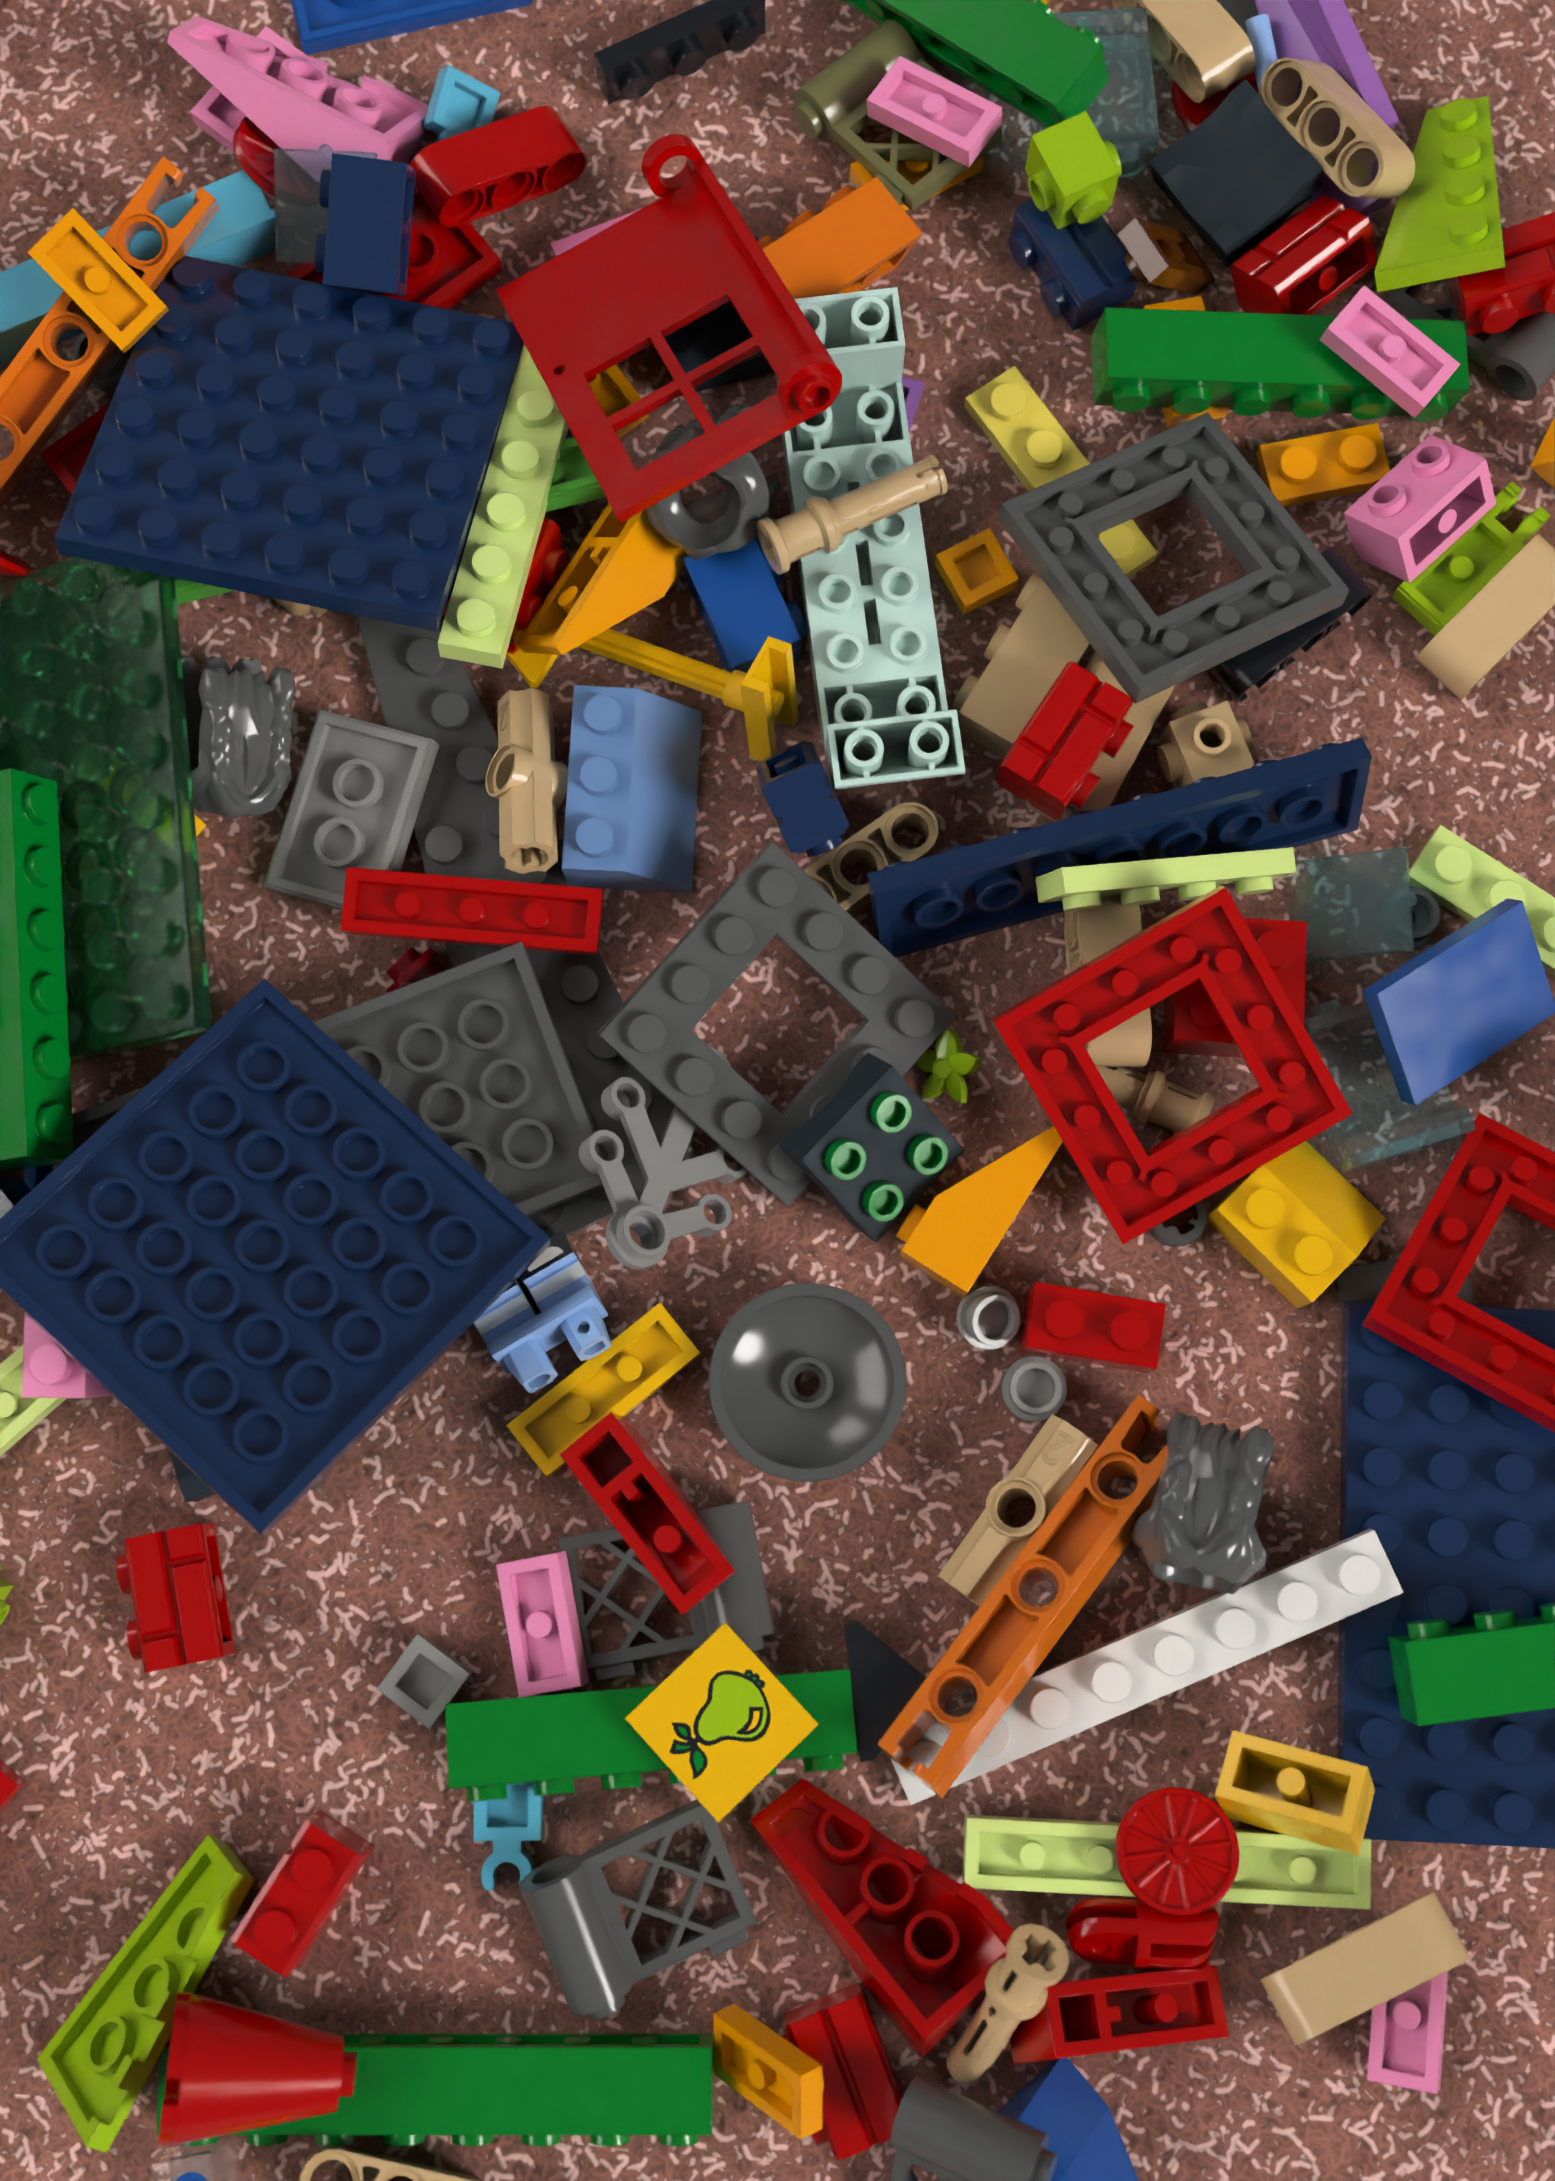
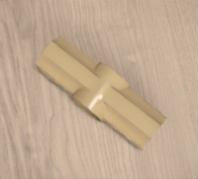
M532 687L520 691L509 690L498 700V750L489 763L485 780L486 792L489 796L499 799L500 856L505 859L506 869L520 874L533 871L546 872L558 861L556 810L561 806L566 796L568 768L565 764L555 761L554 708L549 704V694Z
M1052 1414L1009 1476L999 1481L990 1490L986 1499L985 1510L938 1576L980 1607L1099 1446L1070 1423ZM1020 1497L1030 1498L1035 1501L1036 1512L1033 1519L1027 1525L1017 1528L1005 1524L1004 1512L1010 1502Z

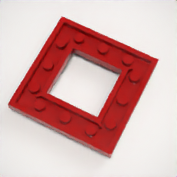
M1222 885L991 1018L1122 1244L1138 1237L1353 1114L1227 888ZM1198 980L1258 1087L1151 1149L1144 1151L1084 1045Z
M1479 1113L1362 1326L1555 1433V1350L1457 1297L1505 1205L1555 1231V1152Z

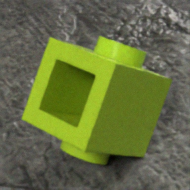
M1084 111L1031 135L1025 171L1029 176L1028 187L1036 207L1040 211L1047 210L1056 228L1059 230L1076 221L1080 224L1092 222L1103 215L1112 206L1122 168L1114 145L1108 140L1103 142L1087 111Z

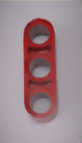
M546 105L430 144L417 153L410 166L416 170V188L439 222L444 227L453 228L563 188L578 179L587 165V155L555 109Z

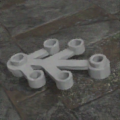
M710 1047L731 1067L727 1058L720 1051ZM621 1077L603 1090L601 1105L610 1118L622 1122L644 1180L638 1198L621 1161L624 1157L623 1143L614 1132L598 1130L590 1135L579 1147V1158L582 1165L588 1171L599 1174L614 1212L607 1222L605 1232L610 1252L624 1266L641 1270L647 1269L662 1260L667 1252L670 1240L693 1233L703 1237H710L728 1227L731 1222L732 1211L729 1203L725 1198L715 1193L704 1195L693 1202L687 1209L663 1214L662 1211L669 1193L714 1179L720 1183L730 1184L748 1172L736 1161L735 1171L731 1170L724 1161V1154H728L720 1146L711 1153L682 1161L696 1125L674 1106L660 1143H658L644 1107L646 1095L643 1087L633 1078ZM617 1091L623 1092L628 1097L630 1107H625L620 1103ZM595 1143L602 1145L606 1149L608 1161L601 1159L597 1155ZM704 1206L711 1209L714 1213L715 1224L706 1219ZM629 1229L634 1230L639 1235L641 1247L634 1242Z

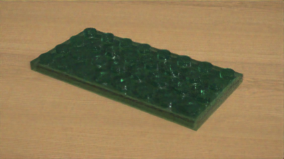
M71 557L27 573L25 577H17L0 583V771L12 768L57 782L70 1064L207 1031L212 1027L175 578Z

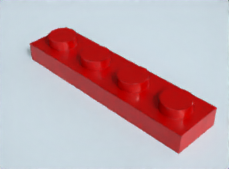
M347 867L340 931L351 935L502 948L522 942L527 950L598 956L604 892L603 889Z

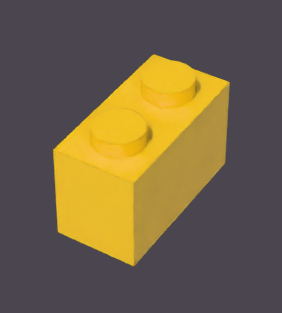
M1232 1730L1215 1797L1229 1819L1359 1856L1375 1788L1367 1766Z

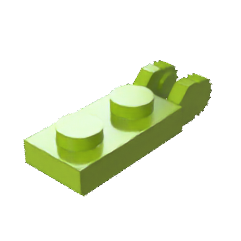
M1513 481L1495 497L1496 505L1411 583L1404 581L1391 596L1434 636L1525 547L1524 544L1550 518L1551 515L1542 507H1539L1524 518L1513 534L1496 520L1518 501V496L1522 492V489Z

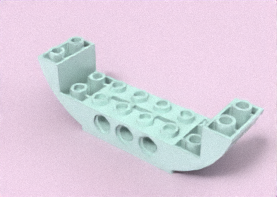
M897 287L794 299L842 373L843 384L839 395L826 410L782 433L791 513L805 508V501L811 497H825L829 501L913 464L902 385L906 345ZM917 504L844 536L843 543L834 552L827 554L820 550L797 560L805 625L808 633L807 640L816 709L828 773L834 789L960 775L966 772L957 709L948 710L920 507Z

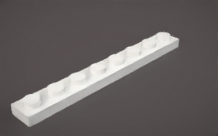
M1370 1528L1245 1582L1233 1595L1228 1592H1222L1033 1674L950 1788L1404 1593L1375 1530ZM977 1699L947 1711L946 1714L951 1717L967 1715L974 1709ZM933 1724L907 1753L915 1761L909 1771H906L891 1759L910 1806L936 1795L912 1770L918 1762H921L929 1769L950 1734L940 1724Z

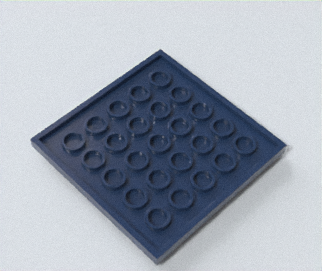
M184 256L158 287L156 296L168 307L169 311L133 347L54 537L59 554L437 632L472 525L524 344L513 322L356 290L329 287L321 283Z
M263 979L0 1219V1290L263 1538L550 1246L551 1238L266 979Z

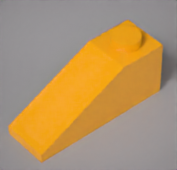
M608 503L536 613L529 627L523 633L517 643L518 647L525 653L566 654L664 597L666 592L679 580L681 569L684 565L683 559L688 557V555L681 547L673 546L666 538L660 536L649 522L646 509L620 523L610 503Z
M1052 1126L936 1195L927 1210L915 1204L896 1234L897 1238L906 1243L898 1257L962 1298L966 1296L1063 1141L1055 1127Z

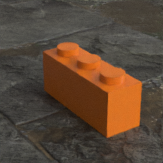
M876 176L856 190L850 184L842 187L826 202L823 211L816 215L810 209L804 211L787 226L782 237L774 241L770 235H767L760 239L758 244L792 297L798 299L863 291L895 269L923 233Z

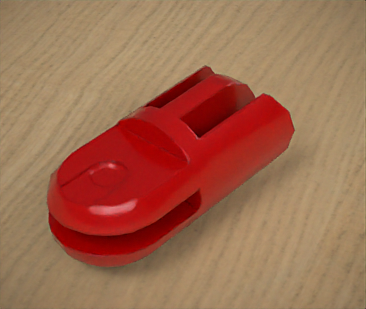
M1093 1897L1078 1902L1070 1911L1066 1920L1069 1931L1067 1938L1071 1950L1083 1960L1092 1963L1132 1965V1967L1204 1970L1210 1962L1219 1915L1215 1906L1192 1915H1169L1151 1909L1136 1897Z

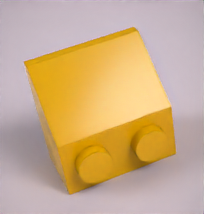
M1305 1141L1248 1173L1208 1213L1207 1221L1293 1306L1300 1308L1313 1303L1358 1257L1386 1217Z

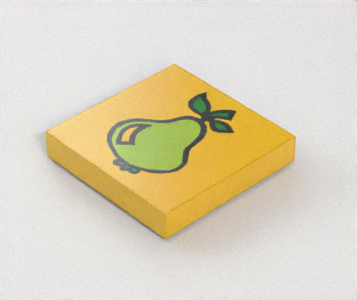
M726 1623L714 1632L625 1718L718 1823L818 1725L813 1717Z

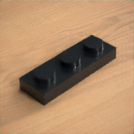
M710 0L594 53L598 86L608 105L622 98L626 100L638 99L647 94L655 83L674 74L679 76L691 75L698 71L706 63L707 59L729 49L733 52H740L752 46L760 35L766 33L765 0Z

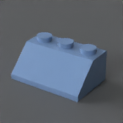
M574 685L562 854V871L568 886L692 893L702 711L638 688Z

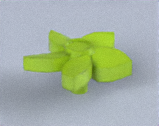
M946 1028L937 1039L935 1050H926L916 1061L917 1065L925 1072H933L924 1085L921 1099L936 1098L946 1089L952 1099L959 1103H967V1085L963 1075L975 1073L982 1062V1058L971 1053H962V1041L952 1028Z

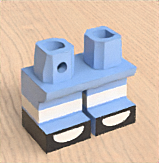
M563 1231L550 1237V1246L520 1275L541 1313L537 1314L522 1285L516 1279L474 1322L491 1356L507 1374L512 1373L529 1393L536 1392L553 1382L555 1377L558 1376L546 1352L567 1339L580 1361L590 1360L611 1347L610 1338L603 1318L607 1317L608 1313L576 1250Z

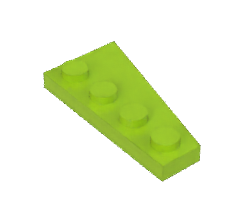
M1489 96L1471 100L1456 99L1444 106L1427 109L1413 151L1415 161L1414 178L1408 189L1398 198L1374 272L1377 292L1505 267Z
M210 1834L205 1837L37 2058L86 2147L104 2153L108 2152L172 2034L177 1992L194 1993L254 1882L253 1877L231 1847L223 1840Z

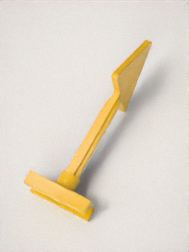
M553 585L551 586V588H550V590H549L547 596L545 597L544 601L546 600V598L548 597L549 593H550L551 590L553 589V587H554ZM611 629L605 630L578 646L587 651L720 698L723 705L744 712L750 757L759 761L777 753L774 729L776 722L779 721L794 727L799 718L792 645L770 636L767 637L747 673L737 669L731 673ZM518 648L517 652L514 654L507 653L506 657L527 684L532 688H537L544 680L558 655L525 653Z

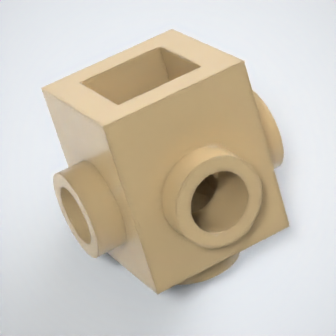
M1228 700L1211 707H1207L1205 701H1200L1179 709L1171 715L1172 721L1168 723L1159 741L1161 746L1157 747V758L1163 775L1169 782L1176 780L1179 788L1190 785L1203 777H1220L1249 769L1255 765L1250 754L1253 751V739L1249 727L1242 717H1234Z

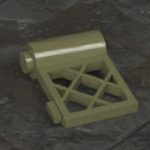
M887 20L795 91L794 101L796 106L793 108V116L798 127L808 138L815 139L817 137L827 143L834 140L874 178L877 176L900 206L904 204L913 212L968 167L921 143H899L900 132L892 129L891 143H865L857 136L869 125H884L868 117L867 98L900 56L943 77L921 58L917 46L909 33L897 22ZM1001 127L998 128L973 163L1002 141ZM898 161H933L932 171L912 185L897 172Z

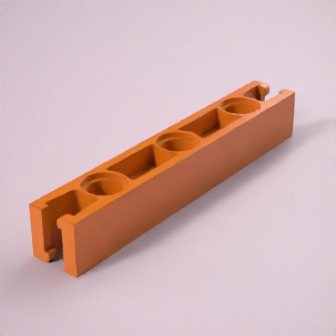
M164 156L102 238L155 294L160 283L173 270L175 265L186 256L220 210L215 197L200 186L193 199L196 204L174 228L167 227L159 217L155 216L156 209L171 185L178 188L183 181L182 177L184 175L179 168ZM145 230L153 231L162 238L160 253L154 259L148 261L138 260L132 257L130 253L132 238L138 232ZM63 291L0 377V427L8 428L14 438V449L11 455L6 459L0 460V506L118 348L65 291ZM71 329L85 332L88 338L86 353L75 361L61 359L57 351L59 337L65 331Z
M1139 1394L878 1742L881 1749L906 1771H909L915 1761L907 1753L933 1724H940L950 1734L929 1769L921 1762H918L912 1772L941 1798H943L1131 1542L1130 1534L1135 1520L1152 1507L1158 1489L1161 1470L1168 1454V1446L1166 1444L1148 1464L1143 1463L1133 1454L1146 1430L1152 1434L1157 1428V1416L1160 1413V1410L1154 1404ZM1119 1476L1129 1477L1137 1483L1134 1492L1123 1499H1112L1103 1494L1105 1485L1111 1479ZM1050 1581L1058 1585V1593L1055 1599L1048 1605L1034 1607L1025 1602V1595L1034 1583ZM971 1688L977 1691L975 1707L967 1715L951 1717L946 1714V1701L955 1690Z

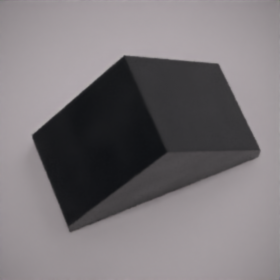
M858 1620L844 1621V1630L851 1675L860 1762L874 1761L882 1751L878 1742L920 1688L927 1676Z

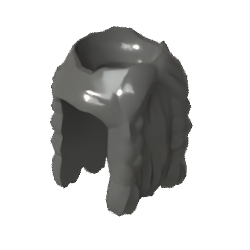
M732 405L728 407L721 417L712 409H707L715 425L718 426L752 406ZM695 419L694 421H689V424H686V426L680 424L673 430H670L656 448L653 461L702 435L704 432L698 421ZM750 452L708 474L720 480L726 491H723L719 496L710 494L695 501L691 505V514L682 505L680 490L646 509L648 520L660 536L666 538L673 546L681 547L693 560L709 558L717 552L735 551L753 542L758 536L757 521L765 517L771 519L772 500L778 493L781 483L777 472L764 476L759 464Z
M178 656L177 658H171L168 663L167 673L171 687L168 694L171 705L168 712L170 723L168 740L170 747L164 754L163 781L175 790L181 804L189 802L199 813L205 811L236 819L245 815L259 817L273 811L282 798L283 792L288 788V783L292 780L289 749L292 741L290 731L292 708L290 705L295 697L296 687L294 675H292L288 668L275 666L268 680L265 681V674L261 669L259 659L253 658L249 660L239 659L234 664L232 670L222 658L215 656L204 658L200 670H198L193 657Z
M1176 1412L1166 1432L1168 1454L1160 1473L1158 1489L1152 1507L1135 1520L1130 1537L1142 1551L1152 1575L1164 1582H1176L1186 1586L1199 1587L1221 1593L1228 1592L1233 1595L1252 1575L1265 1567L1267 1551L1263 1548L1254 1525L1263 1496L1262 1485L1268 1474L1270 1458L1273 1454V1437L1269 1435L1268 1429L1255 1425L1241 1440L1239 1428L1228 1431L1225 1423L1214 1425L1212 1422L1200 1426L1198 1417Z

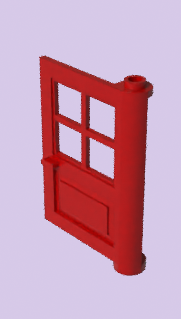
M670 134L659 138L650 145L643 156L641 164L643 178L653 193L661 197L660 199L496 290L620 523L823 412L837 398L843 384L842 373L694 142L682 134ZM675 156L687 157L685 166L677 175L670 178L659 176L660 169L667 160ZM730 301L752 337L685 374L664 337ZM653 344L674 381L607 417L588 383L595 380L597 374ZM761 351L779 380L777 393L716 426L694 388ZM683 395L704 433L636 471L615 432Z

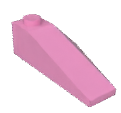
M199 16L169 31L167 43L318 183H320L323 168L331 169L332 153L410 164L428 129L423 127L429 105L379 80L364 75L361 86L328 75V62L311 56H309L308 61L296 58L282 59L275 56V48L269 41Z

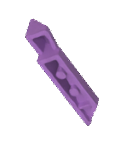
M1255 0L1258 14L1269 15L1277 60L1283 57L1323 62L1331 66L1393 130L1399 119L1344 0ZM1302 79L1297 89L1298 98L1302 90ZM1338 118V120H1337V122H1336V124H1335V128H1334V137H1335V139H1336L1337 135L1339 134V130H1340V119H1339V118ZM1378 158L1375 159L1372 165L1371 173L1373 180L1378 173ZM1324 171L1323 187L1311 196L1312 201L1315 202L1321 196L1326 195L1342 203L1345 210L1350 207L1365 216L1385 208L1392 200L1349 196Z

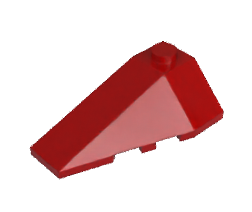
M803 1778L750 1819V1824L866 1989L920 2058L970 2016L982 2003L987 1995L985 1988L987 1973L991 1966L999 1959L1006 1958V1945L1012 1932H1014L984 1894L965 1882L961 1885L930 1865L926 1857L910 1847L905 1849L871 1827L867 1819Z

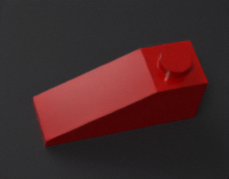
M610 1412L560 1454L681 1615H685L736 1572V1569L667 1468L628 1418Z
M1207 1966L1204 1970L1176 1969L1061 1982L1048 1986V1996L1044 2007L1034 2018L1020 2022L1010 2038L1013 2064L1229 2037L1217 1966Z

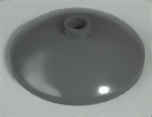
M796 1283L784 1285L769 1290L748 1302L731 1318L722 1331L710 1363L709 1394L711 1406L719 1428L727 1441L745 1460L756 1468L778 1478L791 1481L818 1482L843 1476L864 1465L881 1450L893 1434L902 1414L906 1397L907 1383L904 1358L899 1343L887 1322L872 1306L848 1291L826 1284ZM812 1372L818 1377L820 1388L816 1394L806 1397L796 1391L794 1382L800 1373Z

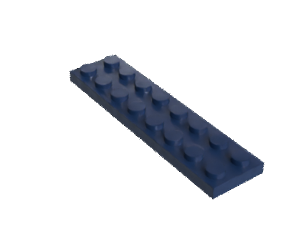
M1363 738L1340 744L1327 743L1315 748L1311 752L1278 761L1265 760L1249 769L1220 777H1203L1184 787L1158 794H1142L1134 797L1129 802L1096 811H1080L1067 819L1035 828H1018L1009 832L1006 836L973 845H956L944 853L911 862H894L882 870L867 873L874 937L897 958L1063 912L1062 901L1039 903L1036 877L1062 867L1295 848L1356 831L1359 826L1372 756Z

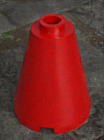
M177 1992L158 2145L174 2146L334 2113L338 2108L339 2097H352L356 2052H344L343 2036L192 1992Z

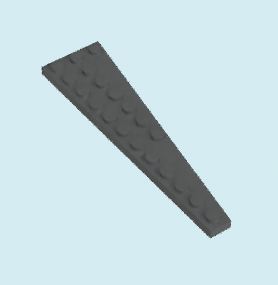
M356 615L386 727L430 738L440 745L414 826L426 874L568 886L557 862L546 872L533 871L520 874L505 868V859L500 856L499 799L489 796L485 786L489 763L498 750V738L462 662L440 657L437 643L443 625L442 620L436 632ZM445 943L451 968L504 949L502 947ZM527 950L595 1132L598 1130L612 1131L621 1139L624 1146V1157L621 1161L638 1198L644 1183L642 1174L622 1122L610 1118L602 1108V1092L621 1077H630L636 1080L644 1089L646 1095L644 1107L658 1143H660L673 1106L665 1096L596 1035L623 1004L600 952L596 956ZM617 1091L620 1103L625 1107H630L628 1097L623 1092ZM690 1142L682 1161L696 1157ZM600 1145L604 1158L606 1161H608V1153L606 1149L602 1145ZM601 1188L531 1215L528 1218L549 1237L554 1236L560 1231H563L566 1237H569L611 1217L614 1212L605 1189Z

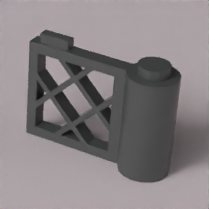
M1447 279L1438 280L1443 281L1447 303L1425 306L1408 295L1416 285L1392 289L1387 295L1386 303L1407 319L1448 320L1446 318H1450V320L1460 321L1458 309L1455 307ZM1543 311L1518 319L1509 329L1491 334L1485 343L1473 335L1466 336L1467 357L1484 367L1490 381L1515 400H1532L1555 373V314Z
M749 1500L696 1511L736 1569V1572L689 1610L693 1634L669 1638L648 1623L666 1595L661 1587L658 1588L640 1617L610 1596L629 1566L659 1586L642 1562L636 1558V1554L631 1548L626 1551L613 1542L623 1539L615 1527L558 1539L560 1552L566 1551L587 1669L595 1668L597 1681L638 1673L636 1660L699 1648L724 1623L735 1632L752 1652L765 1648L763 1636L772 1634L775 1630ZM600 1544L621 1559L620 1564L602 1590L581 1576L577 1548ZM584 1591L596 1599L589 1611H587ZM603 1605H605L634 1627L619 1649L595 1653L590 1625ZM641 1632L655 1640V1642L632 1646Z
M697 1799L581 1855H567L548 1861L527 1874L519 1885L520 1892L570 2011L576 2015L587 2014L590 2019L604 2018L616 2012L625 2003L624 1995L628 1993L632 1984L708 1948L714 1958L749 1941L745 1929L757 1924L714 1817ZM696 1821H700L707 1841L697 1866L666 1856L665 1854L674 1832ZM657 1841L653 1851L644 1848V1846ZM626 1855L649 1862L635 1896L609 1887L601 1867ZM714 1857L722 1875L708 1871ZM660 1866L692 1878L679 1911L647 1901ZM704 1882L728 1890L736 1908V1911L711 1923L690 1916ZM616 1903L630 1908L625 1922H623ZM643 1912L672 1922L673 1926L665 1945L638 1958L631 1938L641 1913ZM685 1927L694 1930L682 1937Z
M916 2076L909 2084L902 2098L891 2133V2145L896 2150L890 2181H919L912 2171V2164L934 2173L939 2181H1051L1058 2155L1048 2150L1049 2133Z

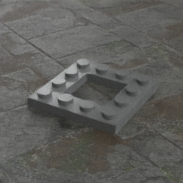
M1208 412L1002 503L998 520L1128 696L1134 701V704L1342 606L1349 592V588ZM1187 494L1244 567L1248 575L1157 617L1096 535Z
M767 842L596 1035L782 1204L789 1207L812 1179L784 1152L779 1144L795 1128L819 1113L837 1095L849 1078L852 1069L867 1053L892 1065L903 1077L956 1015L774 842ZM774 937L863 1019L781 1113L691 1031Z

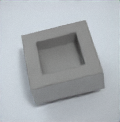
M421 1632L415 1636L377 1690L425 1727L431 1729L445 1712V1704H450L473 1672Z

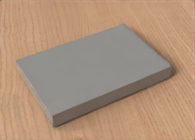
M319 709L263 887L271 891L342 911L347 867L400 871L440 745L430 738Z

